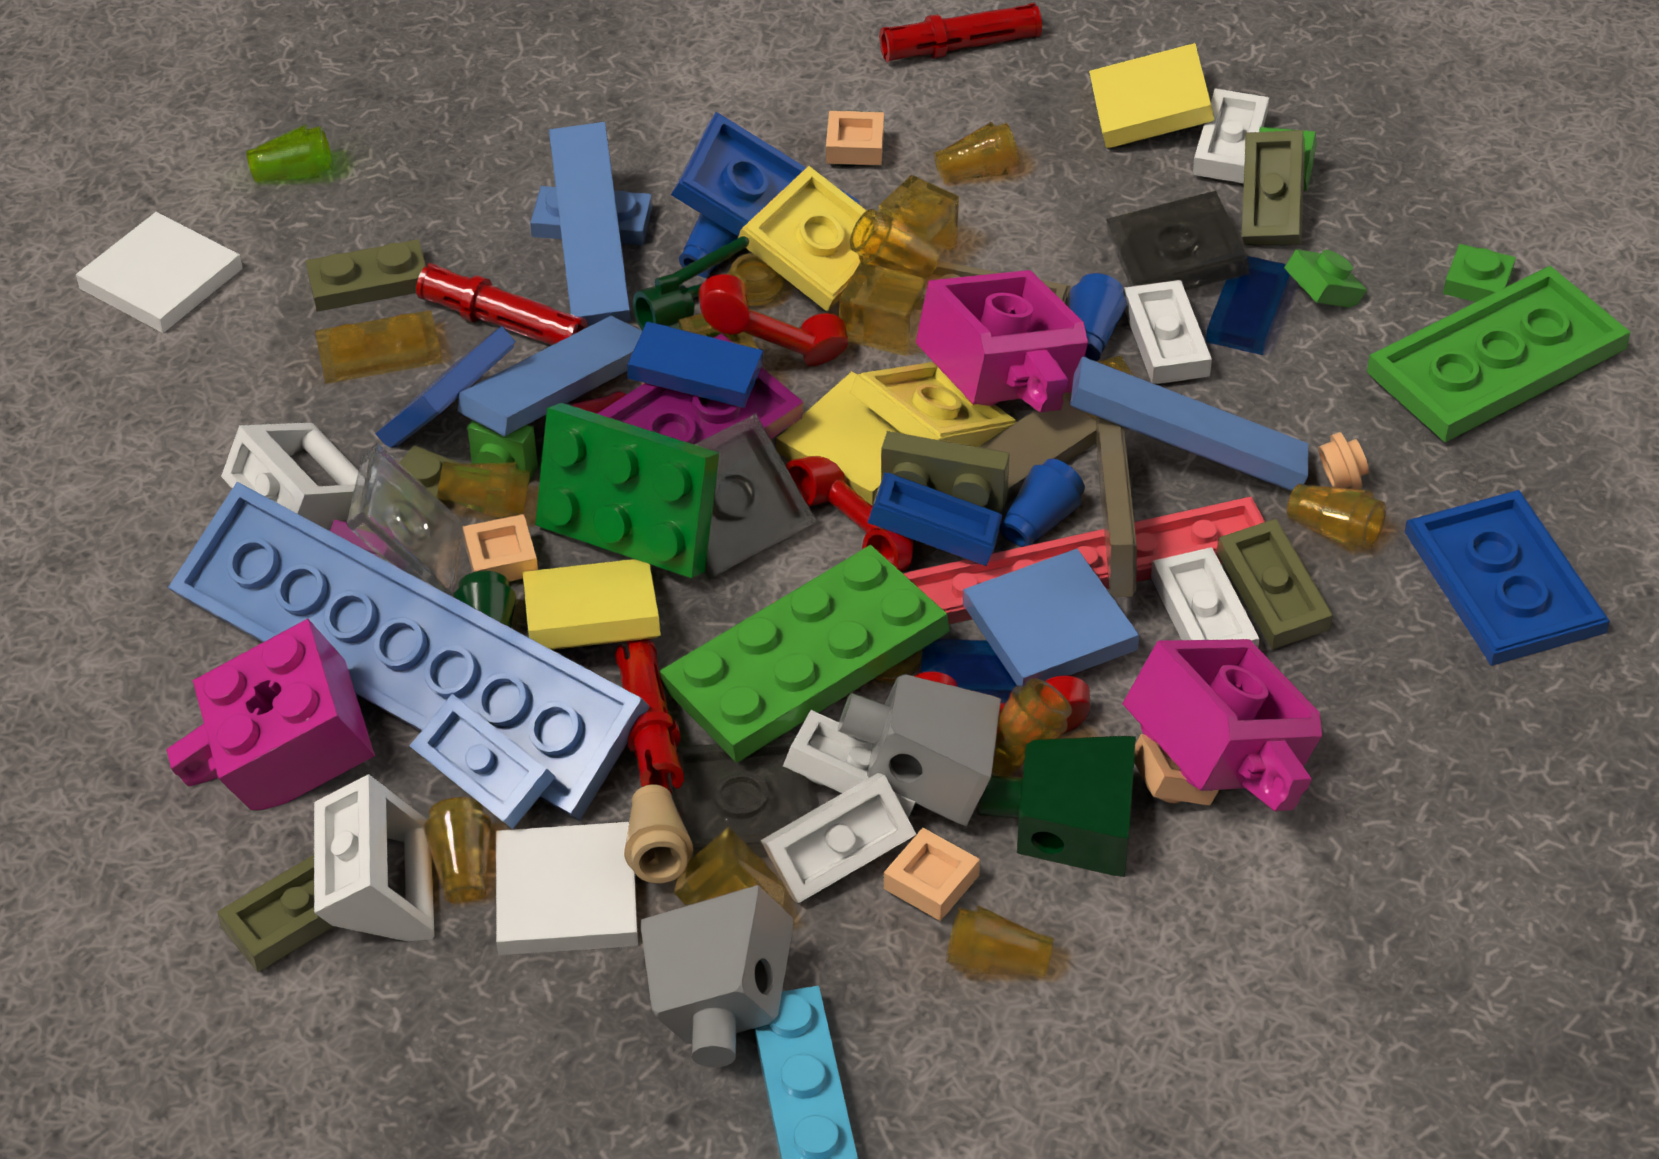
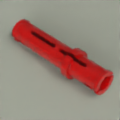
M1036 3L943 19L938 14L925 17L924 22L882 27L879 32L880 48L886 62L931 54L933 59L946 56L947 51L1022 38L1040 37L1042 34V18Z
M428 263V268L424 267L417 280L416 295L420 299L438 303L458 311L461 318L476 323L479 319L503 326L504 329L550 345H554L588 327L585 318L564 313L517 294L514 295L492 286L491 280L476 275L470 278L451 272L436 264Z
M649 639L626 641L630 652L629 659L626 648L622 644H619L615 651V660L620 671L622 687L642 698L650 706L647 712L639 715L633 724L628 736V748L631 752H635V756L638 759L641 786L660 785L668 789L672 794L668 774L670 773L672 784L677 789L682 786L684 781V772L677 753V747L680 743V731L676 720L672 722L668 712L658 667L657 650Z

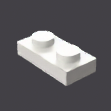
M1214 89L1211 106L1215 120L1205 123L1194 157L1193 175L1244 183L1246 132H1259L1260 127H1264L1269 97Z
M1176 280L1124 287V297L1127 301L1125 313L1151 383L1160 384L1210 377L1212 358L1182 281Z
M1212 547L1152 561L1151 579L1181 640L1250 639L1258 648L1260 638Z
M811 710L794 739L783 766L805 776L816 784L825 785L844 793L869 778L867 772L872 743L838 732L839 722ZM895 793L905 814L909 818L915 806V801Z
M877 773L767 836L761 842L788 893L795 902L800 903L917 834L886 776Z

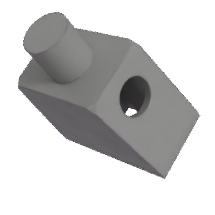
M905 674L897 677L885 704L851 693L842 711L838 732L872 743L867 772L869 778L877 773L884 774L895 793L911 799L915 803L956 823L967 826L991 778L1001 699L992 695Z
M759 885L641 919V934L652 1010L656 1018L684 1042L692 1043L693 1061L705 1067H723L733 1063L736 1058V1033L771 1024L778 1016L793 931V917Z

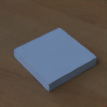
M1077 548L963 589V606L1022 693L1039 687L1049 678L1069 676L1138 650L1139 634Z

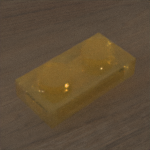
M431 310L315 330L325 384L442 363L440 345Z

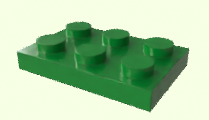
M564 403L553 405L547 408L535 525L693 578L705 572L720 453Z

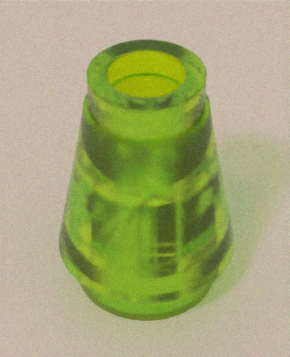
M303 124L258 145L257 148L246 150L249 169L255 182L321 178L320 172L333 169L330 146L321 125L309 128L307 124Z

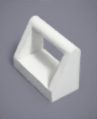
M313 423L239 425L221 475L231 488L234 487L236 482H239L327 530L331 528L334 519L345 521L354 516L376 491V488ZM305 449L338 485L317 486L290 456Z
M369 774L315 801L314 913L336 927L408 942L433 939L431 823L429 820ZM387 838L404 842L406 900L388 887Z

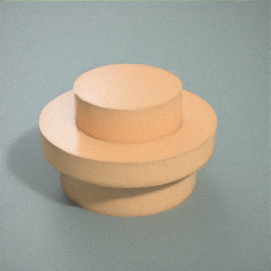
M1341 432L1330 435L1331 442L1318 446V452L1324 471L1334 491L1339 492L1350 488L1353 493L1361 490V476L1369 474V467L1357 439L1347 442Z

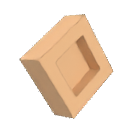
M829 111L826 164L882 165L884 112Z
M524 514L462 526L472 572L493 571L504 575L508 581L523 579L524 571L538 570L537 557Z
M1145 734L1140 735L1135 744L1134 763L1152 796L1168 803H1179L1182 801L1210 806L1219 790L1200 791L1189 784L1181 771H1179V766L1161 746Z
M922 828L884 871V890L941 921L979 877L980 859L929 830Z

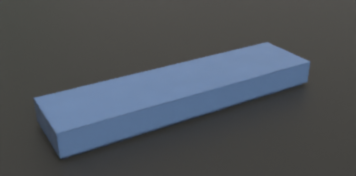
M605 122L549 129L570 312L574 316L585 318L588 326L609 316H613L623 322L631 321Z
M609 316L459 393L457 411L496 433L506 436L546 415L548 407L559 403L566 404L626 372L627 364L642 331L613 316Z
M1083 356L1075 370L1070 405L1073 408L1292 492L1299 493L1308 477L1309 443Z

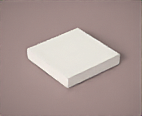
M155 212L76 274L79 289L164 333L243 268L240 254Z
M629 822L496 831V942L498 955L638 946L635 872L628 866L624 857Z

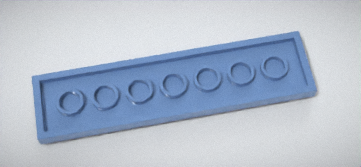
M236 482L168 586L179 597L261 643L308 618L345 659L356 696L420 732L451 694L455 695L556 776L540 795L539 799L579 821L627 745L630 730L639 715L646 713L650 707L637 695L239 482Z

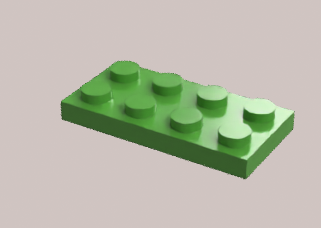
M1548 266L1370 354L1367 373L1446 443L1626 350L1631 332L1553 267Z
M869 545L660 670L663 688L738 763L804 722L811 710L819 713L950 632L948 615L872 545Z

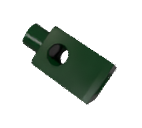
M1136 736L1032 740L1026 744L1023 778L991 775L980 798L979 815L1019 818L1018 854L1112 876L1125 877Z

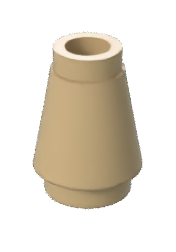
M647 785L638 789L632 797L624 857L628 866L642 880L657 884L670 882L678 878L685 871L693 854V844L669 790L660 785Z

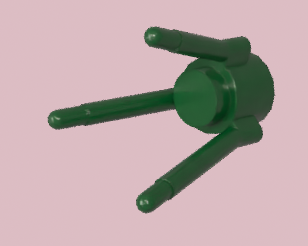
M742 236L673 274L656 278L655 286L637 291L633 298V309L641 330L643 331L646 322H651L704 336L720 335L721 332L713 329L708 323L688 324L687 319L692 318L694 315L693 299L699 297V288L702 283L688 288L683 283L746 248L749 245V239ZM742 332V333H740V334H735V335H749V334Z

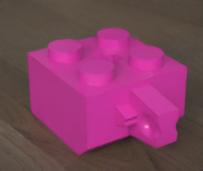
M1031 270L929 280L915 343L973 405L989 406L995 405L999 401L1022 399L1041 413L1061 410L1064 402L1062 400L1063 393L1072 392L1074 373L1082 356L1085 357L1088 340L1084 322Z
M308 618L192 680L204 724L166 749L172 771L187 786L190 787L218 778L250 810H264L286 804L375 756L346 661Z
M1250 639L1157 641L1122 703L1141 724L1143 734L1157 742L1179 766V771L1187 779L1186 781L1200 791L1246 788L1274 811L1294 810L1300 802L1301 795L1308 789L1312 780L1304 765L1322 737L1320 712Z

